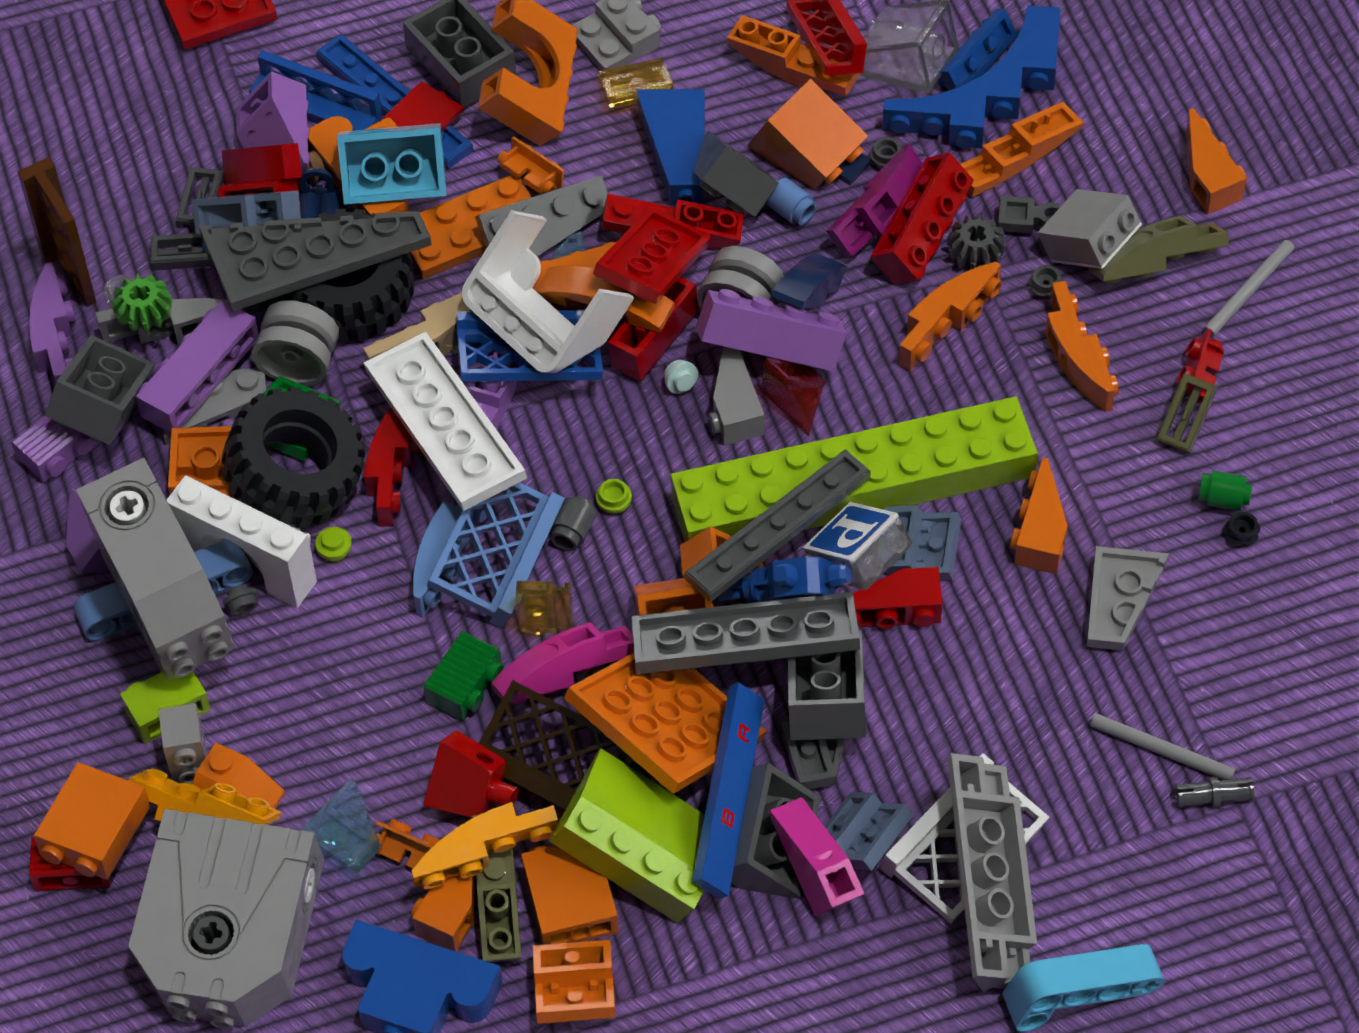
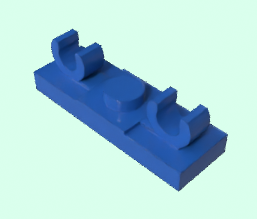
M996 9L987 19H983L982 25L972 32V35L958 49V52L951 60H947L941 71L934 74L939 85L948 86L949 90H952L980 77L1018 36L1005 9Z

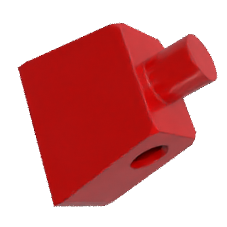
M455 730L439 743L423 805L472 818L474 815H480L493 809L495 803L502 806L512 802L514 805L519 790L517 787L502 782L506 766L503 758Z

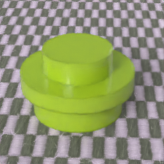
M619 479L604 481L596 492L597 505L607 513L623 512L630 506L632 501L630 488Z
M329 527L318 534L315 545L321 557L330 562H337L343 560L348 555L352 547L350 534L345 529Z

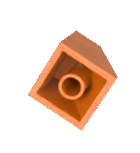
M810 79L767 120L747 146L758 155L816 190L824 181L830 185L843 172L839 166L845 160L851 164L864 151L860 145L868 135Z

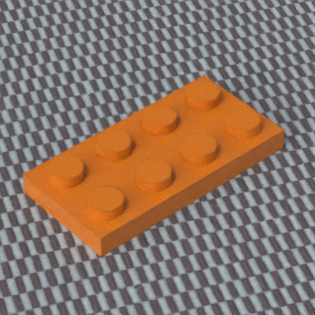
M509 175L419 212L430 234L432 245L412 251L410 254L411 260L423 280L483 255L486 248L475 216L532 198L520 178L517 179L513 175Z

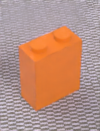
M77 762L34 834L40 855L52 864L64 863L72 866L84 876L94 877L96 875L108 880L150 808L145 786Z
M556 845L551 847L537 846L529 852L521 853L523 872L543 945L584 942L619 933L618 915L606 877Z

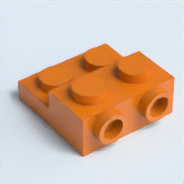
M232 426L171 428L169 494L174 491L186 475L234 498L228 489L231 482L227 483L224 480L222 473L224 465L221 462L222 452Z

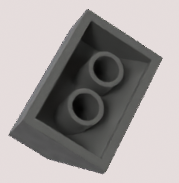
M770 763L752 768L731 883L743 890L798 898L801 896V884L768 811L802 797L817 816L821 797Z

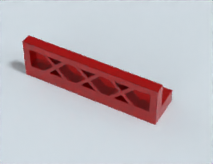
M787 0L786 10L825 76L863 73L867 43L841 0ZM803 11H813L814 13L809 14ZM811 26H815V27L820 28V29H823V30L820 31V30H817V29H815V28H812ZM823 42L831 45L832 47H828L820 43ZM831 59H834V60L839 61V62H837V63H830L829 61H830Z

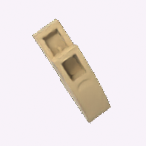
M462 291L455 296L433 303L421 310V323L409 326L399 333L377 340L363 348L365 360L368 361L424 332H427L442 355L445 356L457 347V312L472 311L464 303Z

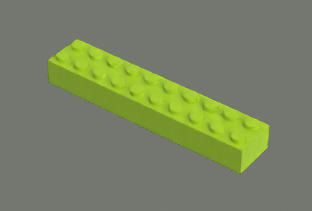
M1015 396L671 473V496L685 542L710 526L733 536L846 449L871 471L870 479L805 528L810 529L826 525L849 502L884 510V507L911 506L1030 479L1032 470L1037 468L1038 452L1018 398Z

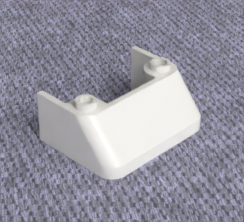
M511 210L465 281L462 288V298L467 307L536 370L544 373H557L602 346L634 300V297L628 293L599 289L574 326L532 288L539 278L541 264L539 258L529 248L547 220L543 216Z

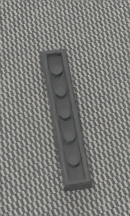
M845 449L685 572V580L709 602L713 601L870 479L871 471Z

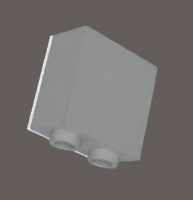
M1076 189L1037 234L1051 262L1103 269L1139 229L1142 223L1128 195Z

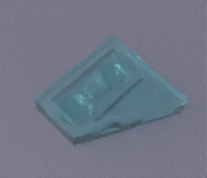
M352 778L301 829L303 831L315 832L320 848L355 875L382 848L360 788Z

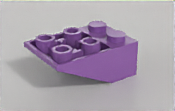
M272 71L236 108V131L243 148L298 143L301 172L306 170L310 161V154L308 153L309 127L307 126L309 103L306 100L305 84Z

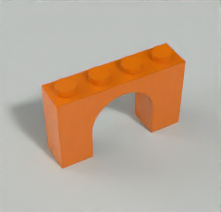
M501 0L496 4L491 30L518 46L528 55L536 68L539 87L529 84L503 67L482 82L478 108L535 144L542 146L552 138H557L564 129L565 123L563 119L565 107L569 100L567 94L569 82L573 74L572 63L577 49L576 38L578 29L533 0Z

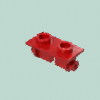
M1208 328L1199 338L1194 337L1189 342L1185 351V356L1188 357L1187 363L1177 377V384L1180 383L1184 373L1210 384H1215L1216 376L1205 370L1213 374L1218 372L1224 349L1220 341L1215 339L1209 340L1211 329ZM1189 383L1185 394L1191 395L1195 385ZM1202 389L1197 403H1202L1207 390Z

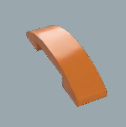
M583 266L551 267L536 289V292L546 301L567 306L570 300L589 305L599 289L631 294L634 300L624 313L627 315L628 323L656 332L662 331L675 308L674 302L666 296H663L656 304L650 301H643L637 298L635 294L619 286L609 285L604 279L594 275L595 268Z

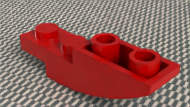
M607 194L601 229L626 233L652 207L711 235L712 237L707 249L740 244L744 213L677 199L675 207Z
M391 407L384 415L375 432L368 452L364 473L367 497H377L376 510L379 527H394V514L401 512V491H396L397 483H403L404 467H412L413 453H419L420 448Z

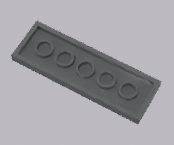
M853 592L632 616L636 674L861 650Z

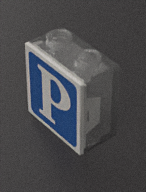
M849 502L803 547V550L807 557H821L833 561V565H844L851 568L852 581L848 586L867 590L913 542L897 513Z

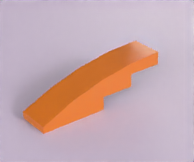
M1062 101L1011 124L1009 134L983 145L979 156L961 163V166L974 180L967 193L973 198L1026 169L1080 130L1084 122Z

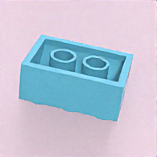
M441 123L343 131L338 133L337 141L344 205L447 196Z

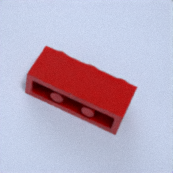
M680 277L665 293L664 296L674 302L675 308L661 332L631 325L628 323V319H626L608 341L611 367L641 381L699 310L696 284Z

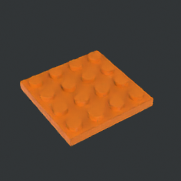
M632 653L568 688L564 699L672 794L713 771L727 696L697 670L679 669L661 671L659 673L636 674L635 656ZM761 725L757 744L762 742L767 733V730Z

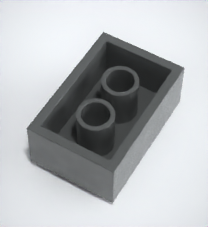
M440 0L403 21L407 50L455 102L463 107L479 99L482 82L504 67L516 75L514 51L497 33L491 30L492 27L466 0Z
M90 335L57 380L44 416L55 420L61 426L71 427L80 431L94 441L111 445L138 404L135 396L139 393L142 384L149 382L155 363Z
M859 631L861 650L788 658L790 740L866 737L862 631Z

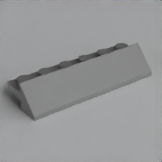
M951 753L947 755L972 976L983 992L991 988L1005 989L1015 973L1021 967L1030 963L1029 948L1037 945L1020 798L1010 796L1006 766L984 764L983 757Z

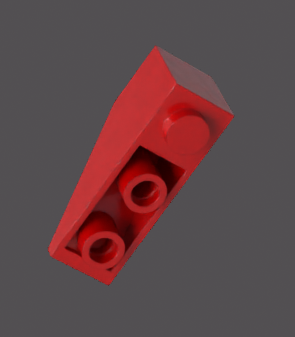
M939 567L903 568L853 593L858 628L880 627L888 629L898 625L926 627L941 623L942 595Z

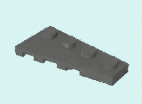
M600 175L475 216L487 249L511 210L543 216L547 221L529 248L536 256H539L602 215L608 192L603 177Z

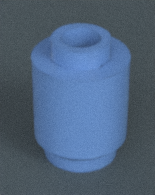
M788 178L776 180L779 184L767 199V206L792 224L805 225L808 223L817 209V203L813 201V196Z

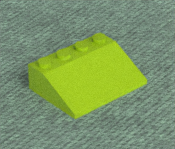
M600 748L550 837L549 842L677 923L695 909L704 891L703 888L694 884L692 879L705 814Z

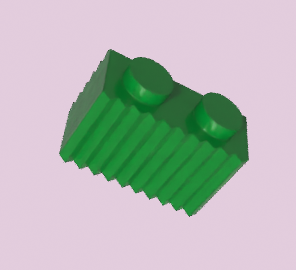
M461 631L459 637H456L451 648L448 649L443 659L440 660L439 665L432 672V675L424 683L423 688L426 702L435 708H439L441 711H445L447 714H451L454 718L457 717L460 721H463L470 711L476 712L483 702L484 690L504 669L500 649Z

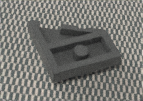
M789 720L781 721L780 731L796 781L808 789L836 784L846 739L790 740Z

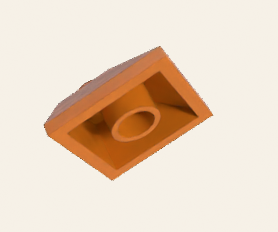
M215 742L197 769L192 782L200 791L216 783L228 784L235 787L237 793L243 796L266 800L270 804L269 807L276 809L285 795V790L251 759Z

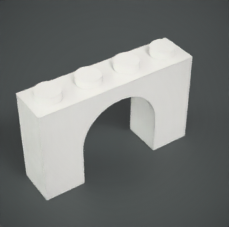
M186 475L167 498V502L194 552L225 539L235 543L245 550L259 565L263 573L267 594L295 608L300 606L316 584L317 579L307 534Z

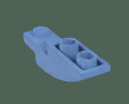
M446 501L442 503L427 527L419 546L414 567L413 596L416 615L422 618L430 607L434 608L438 605L443 596L442 592L428 586L427 582L461 514L462 509L459 504L454 506ZM484 508L469 512L474 528L479 522L482 523L487 519ZM465 524L463 525L461 531L467 530ZM470 537L456 540L455 545L460 557L462 556L461 549L467 545ZM451 553L449 554L447 560L453 559ZM453 566L442 569L438 578L449 583L450 581L457 580L460 575L457 567Z

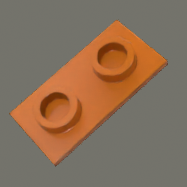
M514 136L511 138V150L509 152L502 151L497 158L500 168L517 179L527 173L523 177V183L537 191L540 195L563 188L564 169Z
M391 819L389 825L376 821V825L384 829L382 834H375L371 847L376 849L377 854L384 855L399 863H402L408 850L412 853L406 866L414 868L440 839L426 833L422 839L410 834L411 826Z

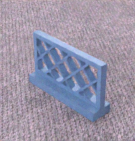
M520 482L502 491L503 495L486 499L465 511H461L427 582L428 586L491 616L489 622L500 628L504 627L512 614L565 499L554 492L548 497ZM524 497L537 505L533 512L520 515L514 499ZM507 502L512 518L497 521L491 506ZM484 508L490 524L474 528L469 512ZM529 520L527 526L525 527L524 522ZM465 524L467 530L461 531L463 525ZM516 524L521 539L507 544L500 528ZM493 530L499 546L483 550L477 534ZM470 537L476 553L460 557L455 542L456 540ZM516 549L512 556L510 550ZM451 553L453 559L447 560L449 554ZM502 553L508 567L506 570L493 573L487 557ZM479 559L485 575L470 579L464 563ZM456 566L462 582L450 584L438 577L442 569ZM502 578L500 584L498 585L496 580ZM489 582L494 594L491 603L477 597L473 586Z

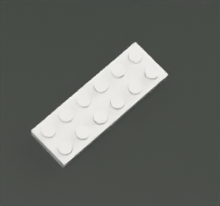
M427 332L364 362L367 374L463 511L527 479L525 469Z

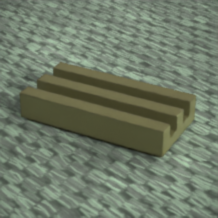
M1184 373L1156 439L1191 453L1218 387ZM1189 383L1195 385L1174 437L1167 436ZM1202 389H1205L1207 392L1184 443L1181 441L1200 393Z

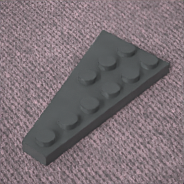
M419 211L379 213L373 218L354 219L353 215L340 216V220L322 221L321 217L266 221L260 226L245 227L243 222L230 223L229 228L214 229L211 228V224L198 225L201 237L232 311L432 245L430 234Z

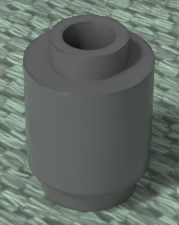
M582 496L564 499L550 529V540L555 546L566 551H574L577 546L583 544L597 515L592 503Z

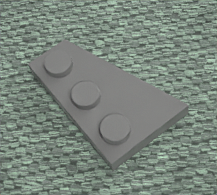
M258 367L230 371L181 428L207 427L208 423L220 418L227 417L231 419L237 416L244 404H249L251 398L267 390L266 374ZM164 430L166 445L171 444V433Z
M1096 546L1087 647L1124 651L1168 562L1169 553Z

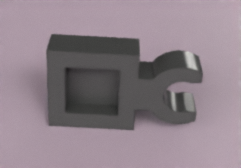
M1001 196L998 227H1002L1003 232L1032 233L1033 226L1042 228L1050 219L1047 216H1053L1058 210L1059 204L1048 202L1041 206H1034L1035 198Z

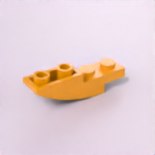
M146 769L129 777L128 780L145 786L149 802L158 805L154 818L158 821H161L164 809L215 816L223 819H234L261 825H268L280 819L282 813L269 807L270 804L266 800L243 796L237 793L235 787L224 783H216L200 791L193 784L178 783L167 778L168 775L165 772L157 769Z
M511 802L470 819L438 841L412 869L414 888L423 886L424 889L436 888L446 883L447 878L461 875V878L476 876L483 872L484 867L489 866L487 851L493 849L494 853L505 852L516 846L515 843L530 838L531 842H538L551 837L552 832L558 825L554 805L516 816L513 803Z

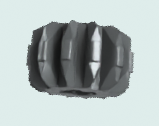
M981 214L976 220H972L966 215L963 223H954L952 232H949L947 237L950 260L957 261L959 269L968 266L970 270L992 262L999 263L1006 249L1003 228L996 227L994 218L985 222Z

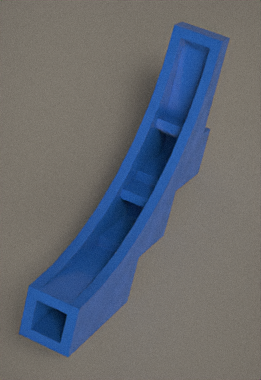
M1027 5L1023 26L1012 47L997 64L980 77L965 85L937 95L913 99H884L882 131L949 135V146L982 148L985 117L1018 119L1021 88L1054 90L1060 7Z

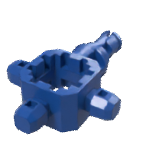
M821 557L775 560L769 562L768 567L754 568L715 599L720 603L738 599H746L748 602H764L835 594V588L844 587L851 583L852 571L847 566L833 565V561Z

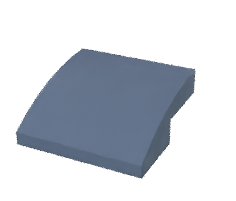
M919 505L884 507V510L897 513L898 517L880 535L876 570L892 574L903 568L939 567L940 580H953L961 525L959 513H923Z
M850 792L824 827L847 855L853 868L872 871L914 814L906 804L881 803L874 793Z

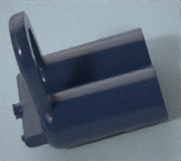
M310 168L302 172V177L299 178L301 219L316 218L318 214L327 212V215L336 213V209H343V196L340 193V188L334 187L331 173L321 168ZM312 176H319L324 178L326 183L324 187L322 184H318L317 187L310 188V184L306 180Z

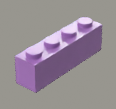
M720 289L719 292L707 291L696 325V330L702 342L829 371L835 370L847 335L841 321L833 314L827 312H820L819 315L807 313L805 309L791 304L786 305L785 308L773 305L770 300L762 297H753L752 300L742 298L736 292L728 289Z
M222 299L213 309L208 310L197 328L183 338L180 347L171 357L166 358L161 363L159 370L150 381L142 384L139 393L135 396L140 416L171 433V428H181L255 344L256 338L259 335L255 317L240 309L232 311L230 304Z

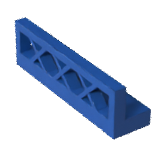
M264 50L257 56L260 75L250 88L249 93L272 71L306 85V100L309 103L307 120L318 124L327 118L340 116L348 119L353 126V131L364 130L383 119L379 93ZM271 66L277 68L280 72L272 70ZM360 100L368 102L369 106L363 104Z

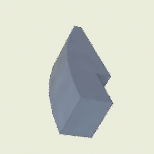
M298 190L192 200L196 234H200L198 225L211 224V228L214 229L229 228L230 223L243 222L245 227L260 226L266 221L301 219Z

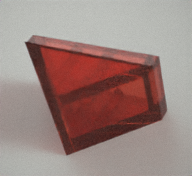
M766 358L762 363L763 394L809 436L820 396L827 382L810 366L781 359Z

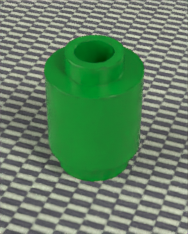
M1212 470V474H1202L1198 501L1207 502V506L1241 512L1242 505L1249 506L1253 484L1246 483L1247 476Z

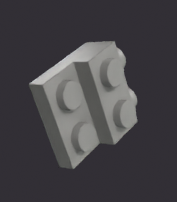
M601 0L595 3V13L572 25L578 29L576 44L605 77L660 47L661 25L655 15L647 16L643 12L640 0Z

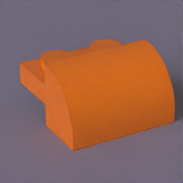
M610 940L533 945L537 1024L616 1018Z

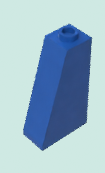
M705 89L637 90L638 116L670 206H675L677 199L704 205L705 190L699 186L702 180L693 171L705 136Z

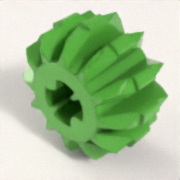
M137 273L135 280L123 279V287L114 288L112 308L122 327L129 326L133 333L139 328H143L148 334L151 326L154 325L161 328L162 320L170 319V308L173 301L163 280L156 281L152 274L142 279Z

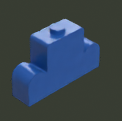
M357 919L343 947L342 957L347 978L353 985L366 988L358 1006L362 1027L374 1033H440L449 1011L452 1009L457 1017L464 1022H480L491 1012L503 984L501 967L499 965Z

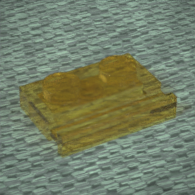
M662 58L598 71L599 83L602 86V91L609 108L616 106L625 107L631 103L638 102L637 90L674 89L672 79L666 66H664Z
M517 581L516 600L520 632L542 635L545 633H557V628L568 630L574 627L570 582H565V587H554V582Z

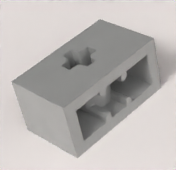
M192 703L158 709L163 750L171 778L178 783L192 784L197 769L207 756L206 739L197 705Z

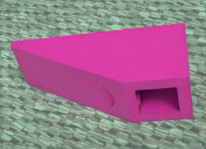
M802 797L768 811L815 917L845 905L865 894L849 858Z

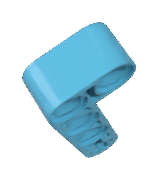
M1140 944L1030 962L1015 973L1002 995L1016 1030L1027 1032L1044 1025L1057 1009L1147 995L1160 989L1164 985L1165 980L1150 945Z

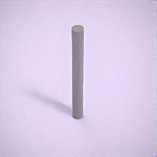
M1289 240L1282 241L1204 326L1203 332L1208 328L1211 329L1210 338H1213L1294 250V245Z
M1095 713L1090 724L1092 728L1219 779H1233L1236 771L1235 768L1098 713Z

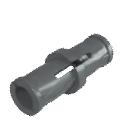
M1217 777L1208 778V782L1175 784V799H1178L1176 801L1177 808L1211 804L1212 808L1220 807L1221 803L1254 801V786H1250V784H1253L1252 777L1220 781Z

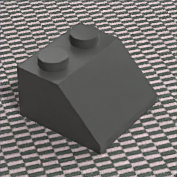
M710 131L706 133L693 171L702 180L699 186L714 197H716L718 192L726 196L728 200L725 204L736 212L744 213L746 210L753 216H756L779 183L762 167Z

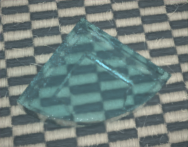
M582 231L566 237V241L553 252L552 259L567 256L576 251H585Z

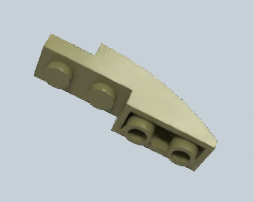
M1183 216L1165 219L1137 230L1103 269L1088 267V272L1107 284L1119 283L1122 281V278L1131 276L1137 278L1152 277L1154 272L1167 270L1166 258L1180 259L1185 256V253L1191 252L1213 253L1216 251V248L1229 246V232L1213 223L1197 226V224Z
M513 848L500 853H494L492 849L487 851L489 866L484 867L483 872L476 875L482 957L487 962L522 959Z

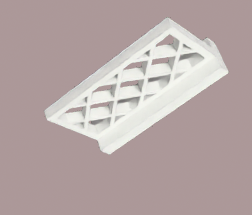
M984 753L979 756L983 757L984 764L994 765V762ZM1008 782L1010 796L1020 798L1021 811L1027 812L1036 820L1029 828H1023L1026 845L1048 821L1049 816ZM951 787L885 855L880 869L890 878L894 875L950 924L965 910ZM953 822L954 829H947ZM938 837H955L956 854H936L935 840ZM929 848L930 855H922ZM930 862L932 880H917L907 870L913 863ZM937 862H957L958 880H938ZM939 888H959L960 902L953 910L940 900Z

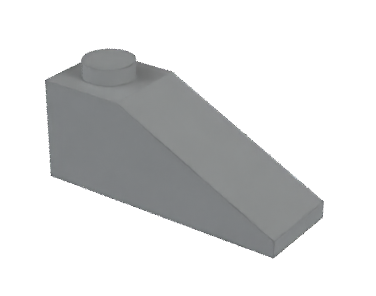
M723 346L713 396L714 412L709 413V420L713 433H720L724 446L765 435V415L740 350Z

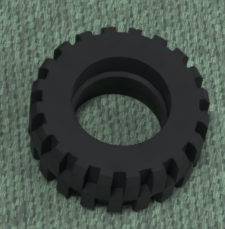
M336 209V213L327 215V212L318 214L316 218L321 217L322 221L340 220V216L353 215L354 219L373 218L376 214L372 213L370 216L366 214L365 210L355 209L354 212H346V209ZM409 252L367 266L375 270V272L367 280L357 285L334 287L320 282L284 294V300L307 303L326 312L339 327L338 342H349V339L358 338V341L367 340L368 335L375 333L378 336L387 331L386 326L388 324L395 325L402 318L401 312L405 313L408 310L415 287L411 254Z
M289 387L286 392H282L281 388L268 390L266 396L262 393L251 398L250 403L244 404L239 410L222 452L221 462L224 465L222 473L224 480L227 483L231 482L228 489L235 499L240 497L242 503L287 525L296 524V528H309L311 522L314 525H320L327 522L329 517L337 516L343 510L344 505L349 502L364 468L365 444L360 441L362 434L356 424H351L353 418L345 409L341 412L337 408V402L330 398L325 400L318 397L320 393L312 390L305 393L301 392V388ZM274 442H290L307 448L316 457L322 470L311 474H299L288 471L271 459L264 446Z

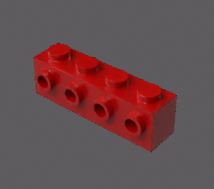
M950 152L927 157L924 160L870 256L872 261L894 285L915 282L924 275L925 267L932 255L938 250L939 242L945 231L952 225L953 217L960 204L967 198V192L974 180Z

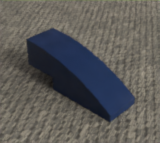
M817 253L809 255L788 271L775 286L771 296L801 309L823 306L828 293L838 292L847 265Z

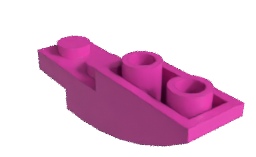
M591 622L570 628L537 644L519 656L491 682V687L501 700L512 680L539 694L558 693L561 689L574 685L573 672H587L595 666L610 662L615 663L634 653L633 633L626 626L600 632ZM518 692L512 704L522 703L529 697Z

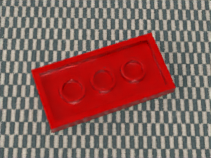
M650 207L599 259L593 274L604 279L609 285L619 286L635 294L637 298L643 301H650L656 304L708 248L712 236Z

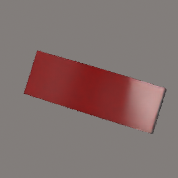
M298 143L221 150L225 184L302 177Z

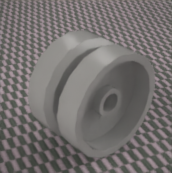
M741 246L725 247L716 253L709 267V274L704 277L698 289L697 301L702 309L708 290L719 292L720 289H728L736 292L742 298L752 300L753 297H762L770 300L775 305L779 299L772 297L771 294L784 275L776 263L761 252Z
M279 301L271 304L265 311L261 323V332L257 336L252 350V359L262 372L275 380L282 376L304 386L320 383L327 374L331 362V354L339 337V327L332 317L313 305L298 301Z

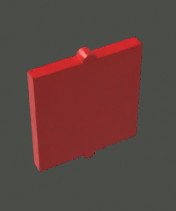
M421 81L383 118H391L398 127L441 123V131L443 132L464 111V107L447 97L444 91L439 92Z

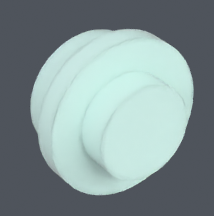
M685 360L673 361L665 369V385L672 393H684L690 390L696 383L698 370L691 362Z

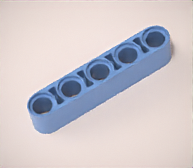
M229 540L218 542L194 552L215 595L245 584L253 575V570L243 549ZM116 583L80 596L73 605L86 638L91 641H98L137 626Z

